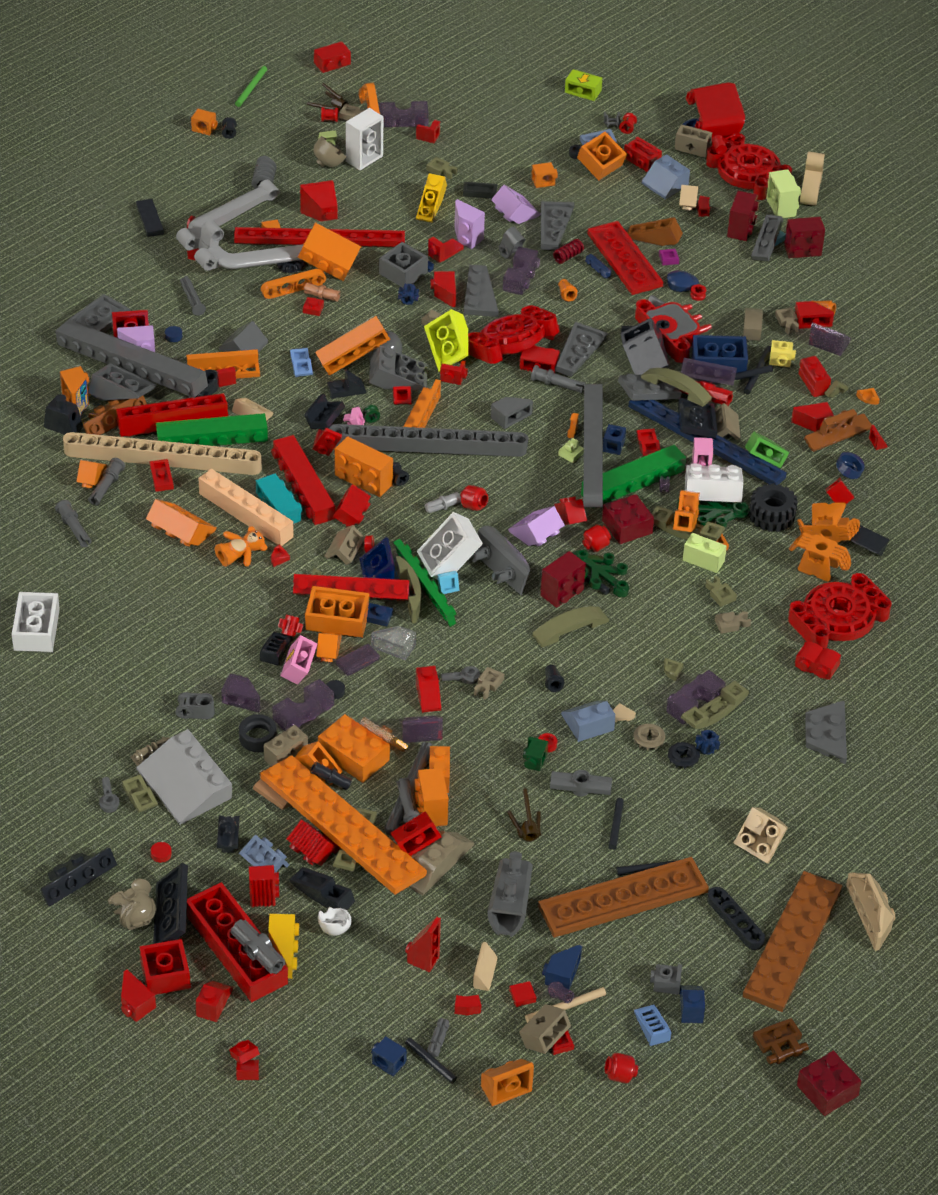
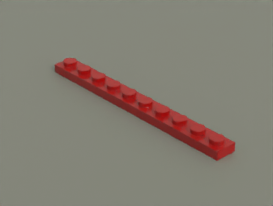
M235 227L234 243L302 245L312 229ZM329 229L359 246L395 247L401 242L405 243V231Z

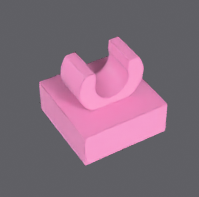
M355 407L352 408L351 414L344 415L343 421H350L347 422L348 425H364L365 418L360 408Z

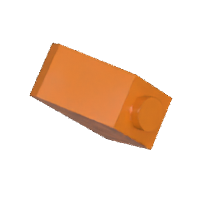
M80 460L77 482L82 483V487L93 488V485H98L102 479V473L107 468V464Z
M319 633L316 657H321V661L333 662V659L338 658L342 634Z
M319 741L304 745L295 756L309 770H311L314 762L317 761L330 769L335 768L340 774L343 771ZM317 776L319 779L325 782V779Z

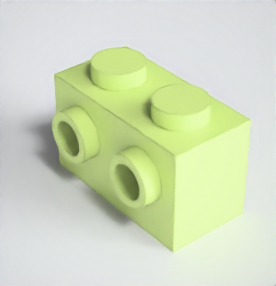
M692 533L684 544L683 561L718 573L725 562L727 545Z

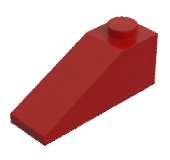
M436 917L417 934L413 942L410 941L405 950L408 964L427 972L432 970L440 956L441 918Z

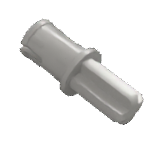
M458 492L447 496H439V499L426 503L425 510L427 513L441 509L446 510L449 506L461 503V496Z

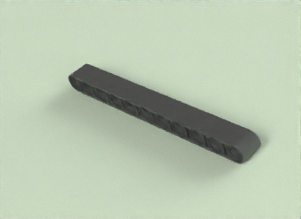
M584 384V508L603 507L602 384Z
M334 424L330 427V430L342 434L336 447L348 436L378 451L521 457L527 453L529 439L525 433L348 424Z

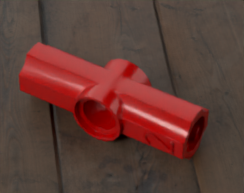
M696 381L710 394L712 402L718 404L725 403L727 406L732 402L733 391L716 387L715 384ZM680 390L681 393H684V394H688V395H689V393Z

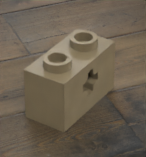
M681 124L676 133L675 150L706 158L707 150L711 147L712 132Z
M293 725L264 744V761L273 766L291 755L295 757L301 748L308 744V736L296 725Z
M545 1004L519 1032L525 1048L546 1054L571 1027L565 1009Z

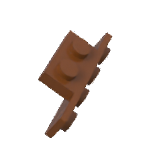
M144 395L137 399L109 400L108 404L94 408V411L88 414L90 420L83 423L86 434L101 435L118 426L116 409L146 405Z
M854 409L844 410L836 416L826 417L822 422L820 430L806 435L804 440L814 452L868 431L872 424L865 414L857 415Z

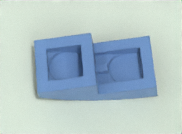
M308 348L290 350L295 377L313 375Z

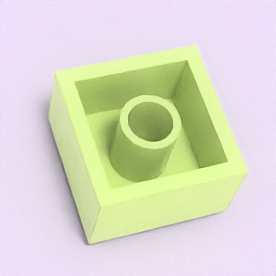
M789 170L769 172L766 199L776 216H782L783 218L795 217L797 209H799L798 198L801 195V190L797 186L794 176L791 175Z

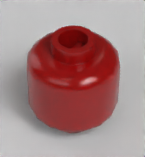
M468 485L460 493L461 503L466 509L480 511L488 503V494L482 487Z
M597 524L583 534L585 540L582 542L587 550L591 549L594 552H599L610 544L611 534L604 525L600 526Z
M613 1053L611 1057L608 1056L606 1059L604 1073L607 1074L611 1081L629 1083L632 1078H636L638 1065L635 1064V1059L631 1055Z

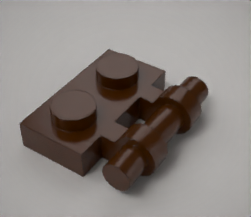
M792 1018L753 1032V1039L762 1053L772 1052V1055L766 1057L769 1065L785 1062L786 1058L801 1056L802 1052L809 1050L806 1042L801 1044L797 1042L801 1039L802 1033ZM788 1044L790 1048L782 1051L780 1047Z

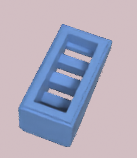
M655 1005L634 1010V1014L650 1046L670 1041L671 1031Z

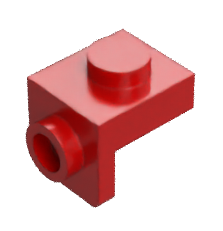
M462 361L460 367L442 363L440 380L461 385L463 378L466 379L468 374V368H465L466 361Z

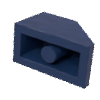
M576 945L551 956L549 963H545L542 975L545 976V985L570 991L581 961V945Z
M680 985L681 1023H703L705 1012L703 987Z

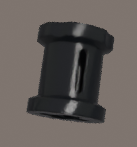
M232 117L223 119V137L228 139L234 138L236 136V120Z
M393 462V478L396 485L406 484L409 480V473L402 470L399 462Z

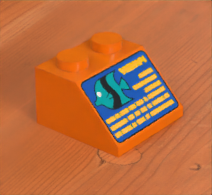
M81 366L60 371L62 394L66 396V401L78 406L81 416L89 405L88 397L91 394L88 393L87 372L84 373Z

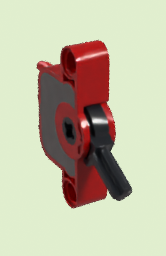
M646 299L636 302L635 319L640 324L652 318L661 330L666 352L678 363H686L689 360L693 335L702 334L712 328L711 324L700 326L697 321L702 319L701 314L691 316L688 312L692 309L691 304L682 306L676 302H669L655 307ZM622 326L621 333L634 326Z

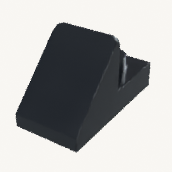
M345 369V379L327 382L331 399L366 394L363 380Z

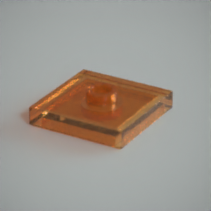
M362 718L360 722L362 726L400 751L405 752L408 745L392 735L393 731L385 725L380 727L367 718Z

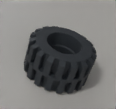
M770 483V485L764 484L762 487H757L751 495L750 520L755 523V526L761 527L762 530L766 529L769 532H779L781 529L786 530L795 521L798 503L797 496L794 495L792 490L789 491L788 487H782L780 484L774 485V483Z

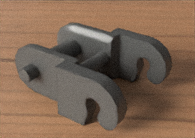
M604 111V123L607 125V128L609 125H616L618 128L620 125L619 111L616 118H608L606 111Z

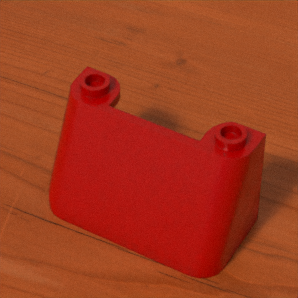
M726 82L704 86L687 92L686 101L689 105H694L696 102L700 116L699 121L695 124V128L712 132V138L716 135H721L725 139L734 133L741 132L745 123V114L734 83Z

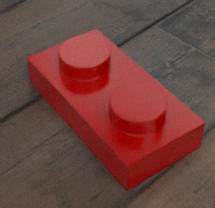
M168 459L149 461L155 492L173 490L174 484Z

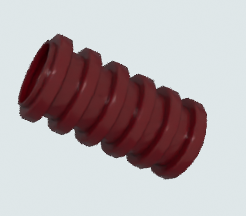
M574 239L555 250L553 253L554 259L557 263L563 264L572 257L582 253L584 245L579 239Z

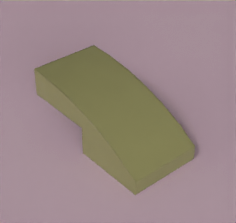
M141 774L122 781L124 791L139 813L158 806L150 787L147 788Z

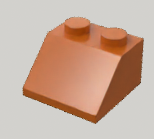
M521 1058L516 1061H509L495 1069H488L482 1073L481 1087L491 1105L495 1106L531 1092L534 1065L532 1062Z

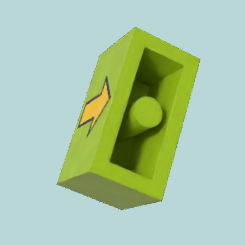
M573 69L565 80V93L595 101L602 91V77Z

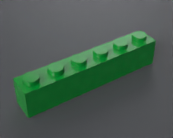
M265 413L156 423L157 441L206 446L268 441Z
M674 444L604 472L603 505L673 475L680 474L685 471L687 457ZM582 481V487H581V496H582V497H583V481Z

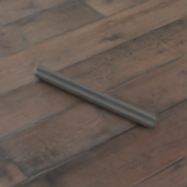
M430 742L422 743L407 776L412 793L415 790L414 779L418 778V770H424L429 759L430 746L432 745ZM400 794L384 827L388 835L398 828L404 815Z

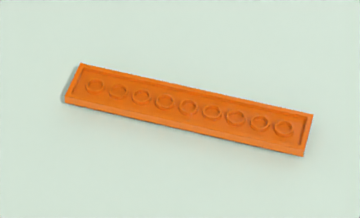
M291 755L261 772L260 778L394 895L426 876L427 870L409 854L403 852L396 843L315 774L310 773V770L294 756Z

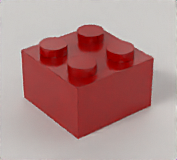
M182 939L139 946L145 984L155 995L191 988L190 972Z

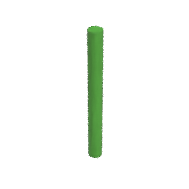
M266 66L260 68L235 102L237 107L243 104L266 73Z

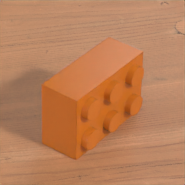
M347 436L335 448V476L381 497L393 485V458Z
M346 714L318 736L319 743L339 767L362 783L390 760V744Z

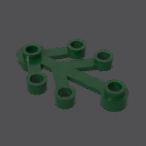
M699 500V504H701L698 505L699 512L709 513L699 516L697 524L705 526L708 521L726 513L727 515L716 519L717 525L726 528L727 522L734 518L747 517L750 509L744 502Z
M577 550L573 553L586 563L585 566L591 568L590 588L599 589L601 587L600 575L614 586L613 593L617 597H626L628 595V583L624 580L618 581L609 574L625 575L627 574L628 566L625 563L609 566L614 563L615 556L612 553H605L603 556L590 555L586 550ZM595 562L604 563L606 565L596 564ZM585 568V578H587L588 569Z

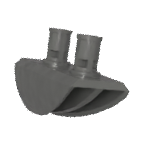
M491 526L481 527L477 534L483 544L469 559L474 558L473 562L481 560L494 572L492 579L493 581L497 580L496 584L506 582L522 596L530 572L528 562L520 551L496 528Z
M517 851L511 852L509 859L503 858L500 860L487 911L489 923L497 935L503 934L512 937L520 930L526 916L533 865L529 861L521 860L522 854Z

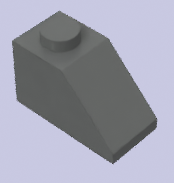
M504 397L491 404V418L502 428L506 429L532 415L533 401L531 399Z

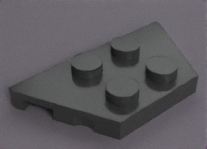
M845 701L806 712V748L818 751L827 757L833 755L840 758V762L846 764Z

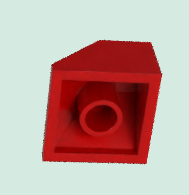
M333 180L300 185L301 214L319 221L338 219V205Z

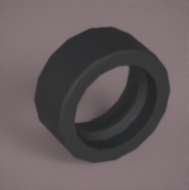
M254 714L248 716L239 725V741L248 751L264 752V744L277 736V725L273 719L266 715ZM255 728H262L270 732V734L263 738H252L246 733Z

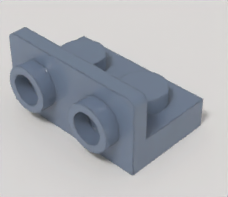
M255 835L239 852L253 866L274 865V872H277L282 865L286 868L289 866L285 861L287 856L279 849L274 851L271 848L273 844L265 837L261 840Z

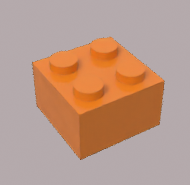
M605 131L581 146L577 158L599 181L621 167L627 154Z
M443 768L418 770V778L414 779L415 790L418 791L414 792L415 804L419 806L417 811L419 813L426 811L435 826L448 825V794Z

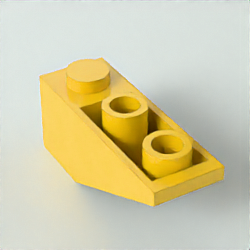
M428 174L416 220L433 222L446 191L447 183L445 176Z
M270 914L269 939L272 947L285 959V965L288 968V979H292L293 970H297V957H294V953H298V940H295V936H299V923H295V914Z

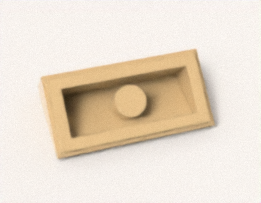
M247 398L235 399L232 412L237 415L265 413L266 421L273 416L272 411Z
M483 942L474 972L473 987L489 991L497 963V956L486 942Z

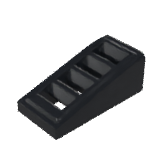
M273 632L260 651V661L278 666L292 640V636Z

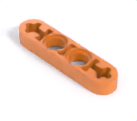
M319 268L267 281L262 284L260 290L265 298L271 299L302 291L306 283L320 286L325 283L326 275ZM305 279L302 284H298L300 280ZM289 283L286 288H282L284 284Z

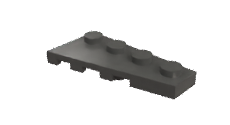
M541 201V249L557 250L559 248L575 202Z
M469 265L464 315L498 317L499 311L487 266Z
M575 322L555 371L572 377L604 342L608 333Z

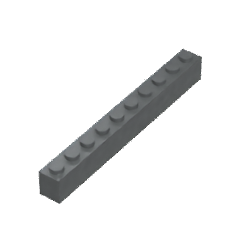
M68 320L55 330L58 345L106 364L111 363L137 376L195 398L208 386L206 372L77 322Z

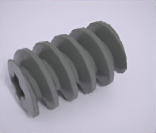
M261 156L256 161L251 182L255 189L264 180L268 179L272 183L274 182L277 165L268 156Z

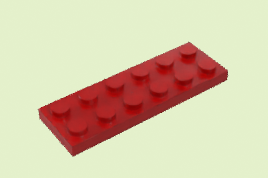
M619 221L588 229V236L631 295L663 287V280Z

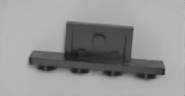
M106 847L92 857L78 853L73 855L66 863L55 866L53 871L48 873L51 882L40 889L48 906L54 905L115 867L117 862L111 848Z

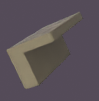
M724 403L715 409L717 435L724 437L729 433L736 440H739L741 437L738 414Z
M351 525L336 534L325 557L328 559L337 555L347 565L354 559L365 537Z

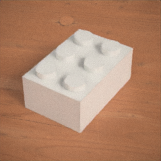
M371 108L346 121V162L358 170H362L383 157V116Z
M696 463L686 465L685 490L700 492L699 500L742 503V468L734 465L728 467H720L715 464L702 466Z
M452 512L417 550V553L430 576L438 580V574L451 571L457 572L483 543L469 519Z
M19 592L12 630L14 651L53 652L60 610L58 593Z

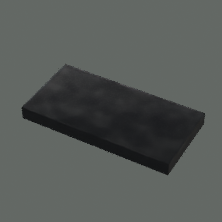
M184 863L179 864L156 882L153 944L177 940L186 933L188 865Z

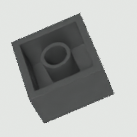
M403 242L379 258V274L402 288L405 283L413 284L428 273V256Z

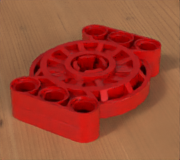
M734 133L725 138L727 151L724 154L716 153L713 145L707 150L706 165L710 168H718L719 175L727 183L743 189H754L753 194H757V200H765L767 197L769 172L789 170L792 175V167L786 164L781 165L779 158L774 152L759 145L745 144V136L740 133Z
M529 305L521 309V314L508 315L496 319L480 332L468 334V354L489 364H495L502 361V355L527 350L537 344L544 336H553L559 333L556 314L537 306Z
M855 573L851 577L850 584L843 582L824 583L813 588L807 594L804 602L793 601L789 608L788 622L806 641L816 643L822 648H827L829 639L835 641L855 640L868 634L873 628L875 620L879 622L887 621L890 616L892 603L865 574Z

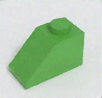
M755 431L745 446L749 453L779 468L782 467L790 453Z

